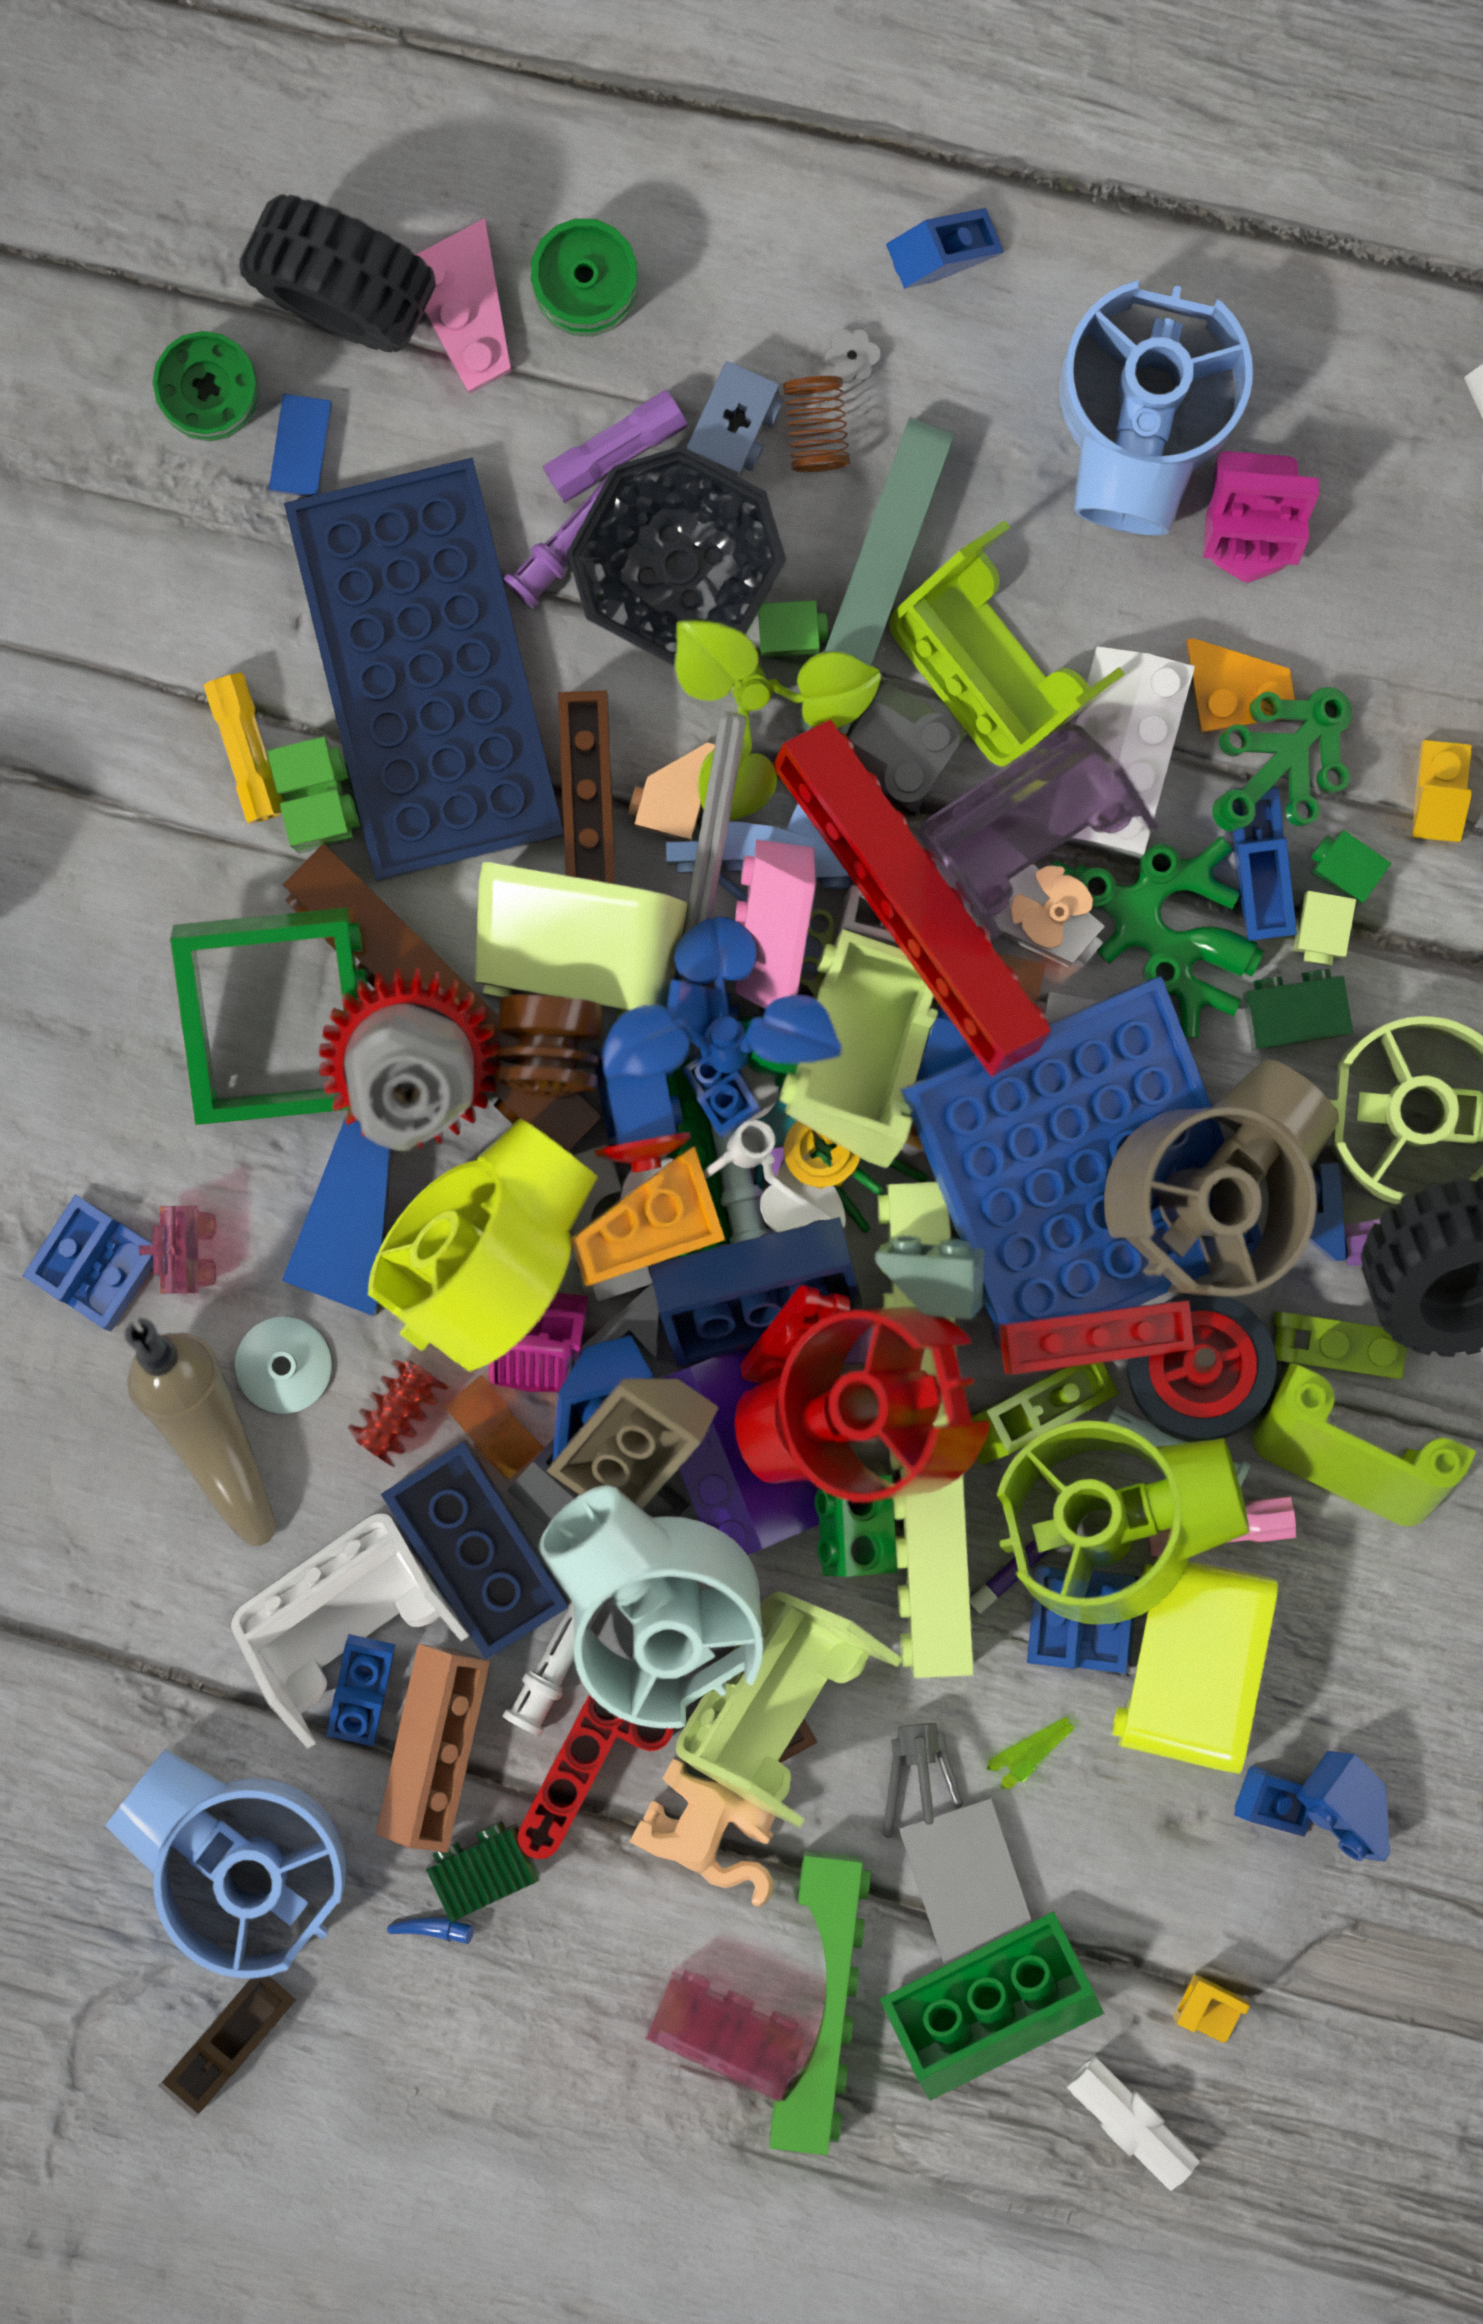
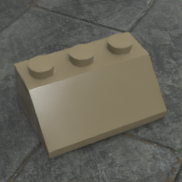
M622 1379L551 1463L547 1472L579 1495L596 1487L612 1486L617 1488L642 1510L701 1443L719 1407L679 1379Z

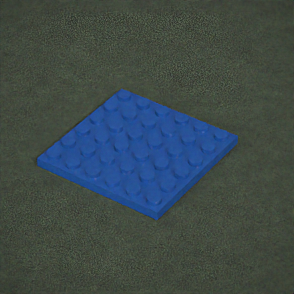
M1162 976L1148 979L1049 1023L1048 1026L1052 1031L1036 1054L993 1077L989 1075L977 1056H974L900 1089L911 1111L910 1115L959 1239L969 1242L970 1248L984 1249L983 1300L1000 1343L999 1324L1139 1306L1167 1293V1289L1172 1284L1163 1274L1146 1275L1144 1269L1149 1264V1260L1126 1238H1112L1110 1236L1104 1208L1106 1181L1112 1162L1125 1140L1137 1128L1148 1120L1173 1110L1212 1107ZM1206 1118L1194 1123L1177 1135L1163 1152L1155 1169L1152 1182L1164 1184L1166 1179L1177 1170L1188 1167H1204L1225 1141L1218 1122ZM1209 1191L1207 1200V1205L1210 1213L1212 1210L1213 1203L1211 1191ZM1150 1195V1214L1155 1231L1150 1240L1192 1280L1210 1273L1199 1238L1183 1257H1179L1174 1251L1168 1250L1163 1245L1165 1242L1161 1238L1170 1227L1161 1215L1160 1197ZM1257 1222L1245 1233H1242L1248 1255L1255 1251L1262 1237Z

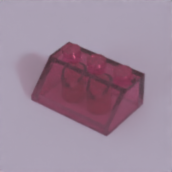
M685 1969L682 1975L672 1971L647 2023L645 2039L780 2102L804 2043V2033L797 2030L799 2023L777 2011H773L769 2017L754 2010L755 2002L738 1992L729 1990L727 1995L724 1996L709 1988L710 1980L693 1971Z

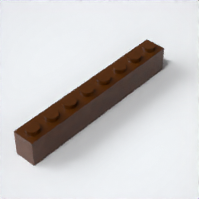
M324 843L283 884L291 893L285 901L296 912L349 907L351 923H359L360 933L362 934L363 951L355 952V957L360 961L356 967L357 970H366L367 982L374 989L375 977L378 972L382 974L387 984L393 983L395 969L397 968L401 969L404 981H412L416 968L421 969L422 982L429 983L434 973L439 972L440 988L446 990L447 986L453 980H456L458 982L456 995L458 999L470 991L474 994L473 1005L470 1008L471 1011L485 1006L487 1010L486 1019L480 1025L494 1023L495 1034L488 1040L498 1041L500 1048L519 1045V1038L499 1032V1015ZM334 937L323 938L336 951ZM499 1060L500 1067L518 1066L515 1063ZM496 1084L494 1093L499 1099L493 1106L508 1121L514 1124L521 1118L568 1153L603 1119L578 1093L568 1096H541L523 1093L519 1089Z

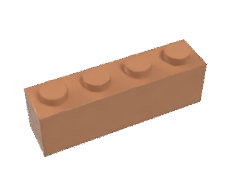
M418 1644L375 1835L408 1848L448 1852L489 1670V1660L456 1649Z

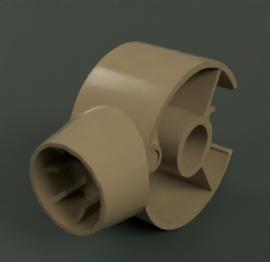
M1265 1059L1213 1107L1173 1110L1148 1120L1125 1140L1118 1150L1108 1173L1104 1208L1110 1236L1112 1238H1126L1149 1260V1264L1144 1269L1146 1275L1163 1274L1169 1279L1172 1284L1167 1289L1168 1292L1189 1295L1239 1296L1257 1292L1270 1286L1295 1265L1311 1236L1316 1215V1189L1311 1167L1339 1123V1115L1328 1098L1307 1078L1278 1061ZM1208 1118L1220 1122L1235 1131L1229 1140L1224 1141L1204 1167H1188L1177 1170L1166 1179L1164 1184L1152 1182L1155 1169L1163 1152L1177 1135L1189 1126ZM1266 1178L1269 1196L1267 1221L1261 1240L1249 1258L1242 1233H1245L1255 1224L1260 1214L1262 1198L1258 1185ZM1209 1191H1211L1213 1199L1210 1213L1207 1205ZM1150 1195L1160 1197L1161 1215L1170 1227L1161 1238L1165 1242L1163 1245L1168 1250L1174 1251L1179 1257H1183L1199 1238L1213 1282L1212 1284H1196L1150 1240L1151 1236L1155 1233L1150 1214Z

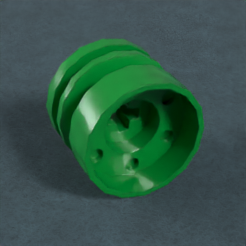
M208 331L184 334L166 346L155 364L152 381L156 403L171 425L191 439L208 442L230 438L243 429L256 411L260 391L255 369L241 346L223 334ZM209 377L215 378L214 384L220 390L219 395H209L206 401H202L201 394L195 386L198 382L206 384Z

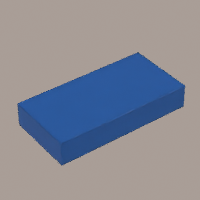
M283 393L269 484L270 492L304 497L319 495L332 408L331 400Z

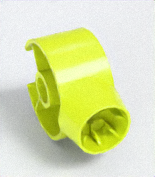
M520 1118L477 1158V1161L466 1162L448 1170L424 1188L406 1207L390 1229L377 1253L370 1273L368 1295L405 1323L404 1328L399 1334L419 1350L423 1351L429 1343H432L467 1371L476 1370L490 1364L509 1351L529 1332L552 1301L564 1277L570 1257L571 1236L569 1230L572 1229L598 1177L566 1150Z

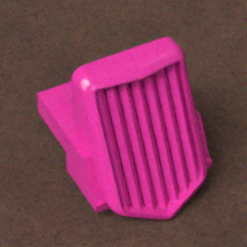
M1231 451L1220 452L1214 465L1212 499L1205 518L1203 558H1210L1216 566L1246 583L1281 571L1287 564L1298 565L1309 540L1308 521L1319 497V478L1299 476L1298 463L1290 456Z
M556 1292L547 1309L529 1332L509 1351L488 1364V1378L490 1382L495 1385L526 1392H559L573 1369V1361H577L581 1354L588 1296Z

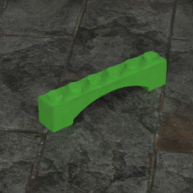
M809 1850L803 1851L798 1904L809 1906L821 1936L826 1961L825 2002L818 2034L803 2068L785 2093L775 2092L769 2149L828 2155L829 2142H839L842 2113L833 2112L835 2093H845L848 2067L846 2064H839L841 2045L850 2046L853 2028V2016L845 2015L847 1996L856 1997L859 1967H850L852 1948H862L865 1919L856 1918L858 1899H868L871 1874L870 1870H862V1857Z

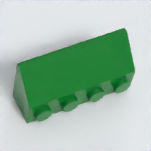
M1054 1911L879 1998L915 2076L930 2101L1105 2014Z

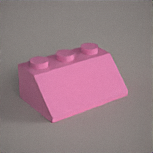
M756 839L754 855H744L741 884L749 885L747 900H737L734 920L742 924L754 939L757 960L752 973L742 980H735V993L766 1009L772 1001L785 996L797 995L815 888L814 847Z

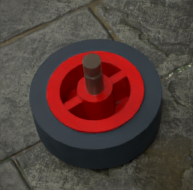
M1189 1294L1176 1296L1166 1302L1189 1301L1194 1349L1128 1358V1380L1132 1396L1143 1415L1155 1427L1172 1437L1189 1442L1228 1438L1237 1434L1254 1421L1264 1408L1272 1392L1277 1368L1272 1339L1258 1316L1247 1306L1231 1297Z

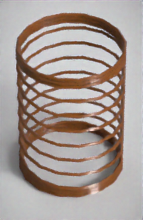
M830 375L810 376L789 380L783 384L785 395H806L831 390L841 392L840 395L835 397H809L789 400L785 402V405L788 406L811 405L831 400L842 402L840 406L835 408H806L787 412V416H807L830 411L843 413L842 416L834 419L814 418L788 422L787 426L791 427L812 426L833 421L844 423L842 427L836 429L794 431L788 434L789 437H808L831 432L845 434V436L836 440L821 439L793 442L789 444V447H813L834 442L846 444L844 448L838 450H813L793 453L790 457L799 459L791 462V470L796 472H817L839 469L850 465V454L843 451L849 447V444L841 441L848 436L847 432L841 430L847 426V423L839 420L846 415L845 411L839 409L845 405V402L838 399L844 394V391L839 389L843 386V378ZM829 383V384L818 385V386L795 387V386L805 385V384ZM804 400H820L807 403H791ZM823 410L812 413L790 414L800 411ZM807 421H822L808 424H793ZM825 431L813 434L792 435L803 432ZM810 442H823V443L809 444V445H795V444L810 443ZM807 453H821V454H814V455L795 456V455L807 454ZM820 462H830V463H825V464L805 465V464L820 463Z

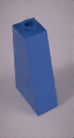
M344 1118L282 1281L375 1316L380 1304L368 1295V1283L373 1263L386 1238L393 1149L381 1146L367 1137H363L361 1135V1122L356 1120L352 1124L347 1125Z

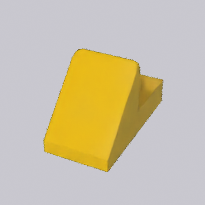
M1429 740L1421 742L1411 838L1461 842L1472 790L1468 789L1472 745Z

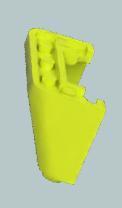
M1162 1555L1155 1556L1153 1564L1145 1563L1142 1578L1155 1566ZM1188 1560L1186 1569L1173 1590L1160 1603L1147 1612L1131 1699H1128L1126 1708L1117 1706L1114 1716L1112 1735L1119 1736L1118 1745L1120 1747L1215 1770L1241 1774L1246 1758L1276 1605L1278 1582L1275 1579L1266 1575Z

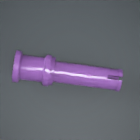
M607 477L545 544L542 542L535 544L530 549L532 555L513 575L507 574L502 579L507 587L532 609H535L539 604L537 598L556 578L563 579L567 574L566 571L569 569L567 566L569 562L567 551Z

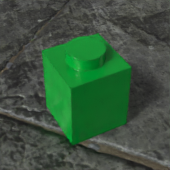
M1345 830L1339 832L1335 838L1327 834L1310 857L1317 862L1310 873L1343 897L1356 899V906L1365 902L1391 865L1388 860Z

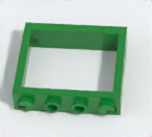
M349 907L173 925L170 943L195 1125L334 1111L332 1107L333 1100L339 1093L325 1094L323 1088L216 1098L197 950L334 937L341 995L343 997L345 993H348L359 1000L360 998L357 993L358 983L363 981L367 986L368 983L366 970H357L355 952L363 951L362 934L360 933L359 923H351ZM349 1107L337 1111L349 1110Z

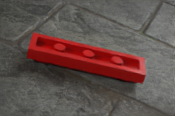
M1188 1300L999 1324L1005 1374H1019L1194 1349Z

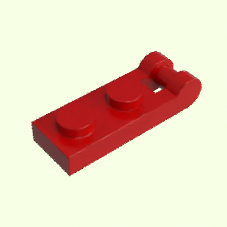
M801 1285L740 1363L742 1379L763 1384L781 1376L788 1356L801 1336L824 1318L849 1311V1298L836 1293H830L828 1296L820 1295L818 1289Z

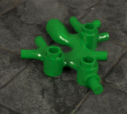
M1221 836L1202 853L1190 859H1180L1176 850L1169 845L1156 844L1151 846L1139 860V880L1131 885L1116 884L1113 876L1102 868L1088 869L1079 864L1077 869H1074L1054 860L1052 866L1063 867L1065 870L1063 875H1070L1078 879L1086 887L1092 879H1097L1103 883V894L1100 896L1091 894L1093 898L1092 909L1100 908L1107 912L1113 918L1116 925L1112 936L1096 950L1107 964L1115 960L1123 951L1131 947H1140L1146 950L1151 957L1143 966V982L1157 977L1156 967L1159 964H1166L1171 968L1172 977L1169 981H1164L1168 994L1174 995L1179 1000L1180 1025L1185 1038H1199L1200 1012L1204 1006H1211L1234 1017L1242 999L1197 979L1192 974V966L1195 962L1203 960L1239 977L1243 973L1252 977L1264 951L1256 947L1257 942L1253 940L1248 941L1247 937L1225 928L1203 926L1185 931H1175L1167 927L1161 917L1162 904L1166 898L1174 892L1182 890L1195 892L1233 909L1240 891L1216 881L1212 873L1214 867L1233 851L1231 846ZM1159 855L1167 859L1169 866L1166 872H1158L1153 868L1152 860L1154 856Z

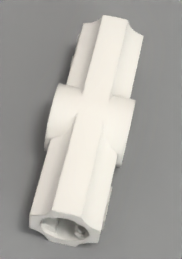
M1096 2056L1085 2062L1066 2084L1071 2093L1102 2122L1100 2126L1112 2140L1129 2156L1134 2154L1170 2191L1181 2185L1199 2164L1200 2161L1194 2152L1164 2125L1165 2120L1137 2091L1131 2092Z

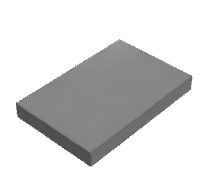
M990 1796L933 1815L934 1822L931 1825H927L923 1818L898 1827L944 1966L1032 1922Z

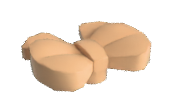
M1046 866L1036 871L1035 878L1044 893L1049 897V900L1043 906L1035 900L1019 894L1014 896L1010 907L1013 923L1016 925L1021 923V929L1026 937L1035 945L1047 950L1056 948L1061 944L1063 940V924L1068 921L1069 917L1087 914L1092 909L1093 901L1087 887L1082 882L1070 875H1063L1064 868L1057 866Z

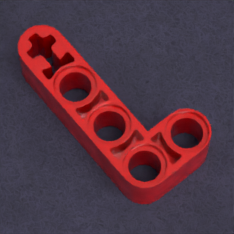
M589 1693L521 1823L518 1832V1843L522 1851L531 1858L545 1859L558 1850L616 1737L642 1750L658 1751L671 1740L673 1728H666L663 1735L657 1739H646L639 1733L637 1724L619 1718L616 1715L613 1717L600 1715L595 1708V1699ZM588 1735L598 1742L600 1752L595 1758L582 1760L575 1756L572 1751V1742L579 1736ZM558 1779L570 1780L577 1789V1796L569 1803L562 1804L556 1802L550 1795V1785ZM539 1804H542L551 1813L566 1816V1819L562 1822L555 1815L548 1831V1835L553 1841L543 1840L540 1846L531 1842L533 1833L527 1829L529 1827L534 1829L540 1827L547 1812L546 1810L537 1809Z

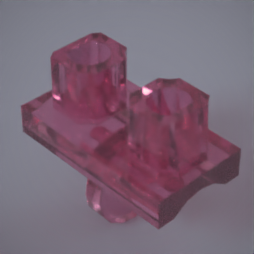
M198 1205L160 1206V1226H153V1245H139V1255H153V1274H160L161 1294L199 1293V1288L216 1283V1264L213 1259H198V1240L213 1239L216 1234V1216L211 1213L198 1211Z

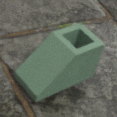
M903 1235L892 1237L891 1241H887L876 1252V1263L921 1313L932 1316L972 1319L982 1308L984 1249L970 1248V1243L963 1240H944L940 1242V1245L921 1244V1238Z

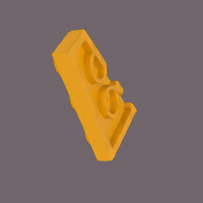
M695 1146L685 1150L571 1238V1245L585 1286L725 1240Z

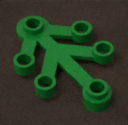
M1332 687L1316 690L1309 696L1307 701L1281 700L1273 692H1264L1251 701L1249 707L1250 714L1260 724H1268L1277 718L1305 721L1294 734L1250 732L1245 726L1240 724L1232 725L1220 734V749L1228 756L1236 757L1244 752L1275 753L1241 790H1230L1215 800L1212 807V815L1215 823L1221 829L1234 832L1248 826L1255 817V804L1287 770L1289 772L1290 802L1287 804L1285 812L1288 821L1297 827H1303L1315 821L1319 815V805L1310 796L1308 747L1318 737L1322 766L1316 775L1318 787L1327 794L1337 793L1347 787L1350 781V774L1348 769L1341 764L1340 732L1345 730L1351 722L1352 707L1346 695ZM1262 700L1267 701L1271 705V716L1262 712L1260 707ZM1326 703H1329L1334 708L1335 718H1331L1326 714ZM1231 733H1235L1240 737V748H1236L1231 744L1229 739ZM1329 770L1335 772L1338 776L1337 786L1329 782L1327 778ZM1233 801H1238L1242 805L1244 810L1243 816H1238L1234 813L1232 809ZM1298 803L1306 806L1308 810L1306 819L1297 813Z

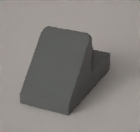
M653 1283L590 1338L581 1349L584 1350L585 1347L604 1341L623 1338V1335L630 1330L646 1349L657 1358L659 1310Z

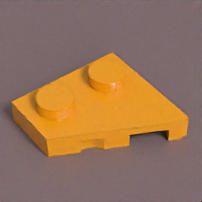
M1195 638L1186 640L1189 665L1195 666L1191 680L1200 733L1225 730L1236 724L1243 726L1260 724L1252 718L1249 707L1251 701L1264 692H1273L1281 700H1295L1290 668ZM1262 700L1260 704L1262 712L1271 716V705L1267 701ZM1277 718L1276 720H1274V721H1272V722L1282 721V720H1289V719H1278V718Z

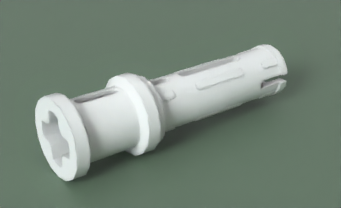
M572 1601L534 1671L530 1670L528 1674L525 1673L522 1679L525 1685L513 1708L505 1710L502 1716L518 1727L539 1737L544 1731L541 1724L554 1700H560L563 1695V1687L560 1685L571 1663L574 1661V1604ZM603 1603L599 1605L589 1619L588 1625L590 1628L603 1608Z

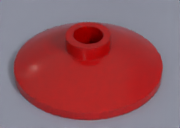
M690 1132L610 1146L594 1150V1155L608 1161L631 1163L633 1173L662 1168L660 1158L683 1146L691 1139Z

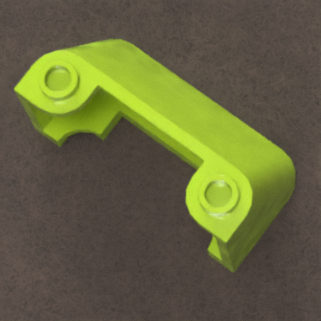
M1285 1362L1272 1392L1254 1425L1251 1435L1252 1445L1257 1454L1263 1459L1396 1524L1406 1527L1417 1526L1431 1515L1465 1476L1477 1452L1454 1440L1438 1436L1437 1439L1428 1442L1420 1450L1405 1447L1401 1458L1396 1457L1327 1423L1326 1420L1334 1403V1392L1330 1383L1321 1375L1298 1364Z

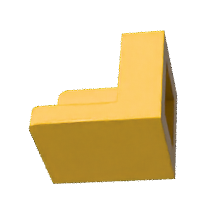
M1194 1973L1173 2018L1176 2024L1193 2033L1195 2030H1198L1225 2043L1241 2013L1247 2015L1251 2006L1246 1999Z

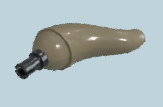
M146 1318L137 1319L143 1329L139 1331L134 1323L131 1322L124 1334L126 1342L136 1351L127 1378L131 1400L167 1440L217 1512L234 1533L252 1546L266 1544L275 1535L277 1528L276 1520L244 1426L216 1354L205 1340L192 1334L165 1333L160 1335L152 1321Z

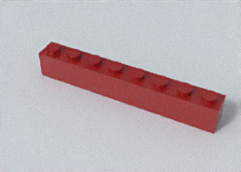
M830 719L784 742L773 764L776 773L989 1075L993 1077L1036 1054L1052 1031L1048 1026L1044 1012L1039 1006L1032 1004L1020 987L1015 971L1010 966L1005 965L993 949L988 933L973 921L964 908L962 897L953 887H949L937 870L936 862L931 853L922 848L910 832L904 815L900 811L895 810L887 800L877 777L872 772L867 771L855 755L850 739L845 734L840 733Z

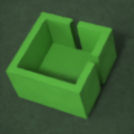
M320 737L267 750L277 794L283 793L285 802L280 803L290 847L300 854L316 850L323 843L329 847L355 840L352 828L360 827V821L354 798L351 799L350 794L344 795L341 781L348 780L349 776L343 752L339 750V747H332L325 737Z

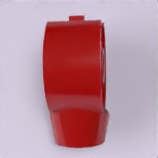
M916 1307L846 1311L824 1318L809 1328L795 1344L788 1356L781 1376L744 1392L738 1401L735 1414V1429L742 1457L752 1473L763 1482L778 1484L811 1480L827 1493L851 1501H874L931 1493L952 1484L976 1460L984 1445L990 1426L989 1421L971 1422L964 1388L973 1385V1379L961 1378L954 1347L969 1344L972 1342L971 1339L948 1318L921 1313ZM875 1324L864 1371L849 1372L840 1377L843 1364L852 1346L867 1329ZM925 1348H931L939 1384L937 1383L936 1375H929L926 1371L920 1369ZM942 1394L948 1426L935 1427L933 1423L937 1419L940 1404L942 1403L940 1396ZM882 1439L908 1470L909 1474L897 1484L880 1478L858 1459L848 1441Z

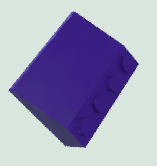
M752 1348L705 1359L658 1378L679 1379L719 1407L701 1443L678 1469L699 1522L706 1523L727 1534L747 1555L820 1524L819 1516L815 1509L817 1485L811 1480L778 1484L763 1482L752 1473L742 1457L735 1429L737 1403L744 1392L761 1385L760 1383L742 1379L740 1363ZM848 1500L850 1510H852L853 1508L851 1506L850 1501Z

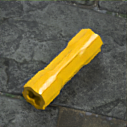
M242 672L233 673L203 684L213 718L219 726L236 780V790L246 822L250 825L281 816L280 803L284 802L282 794H277L270 762L256 721L255 707L244 674Z

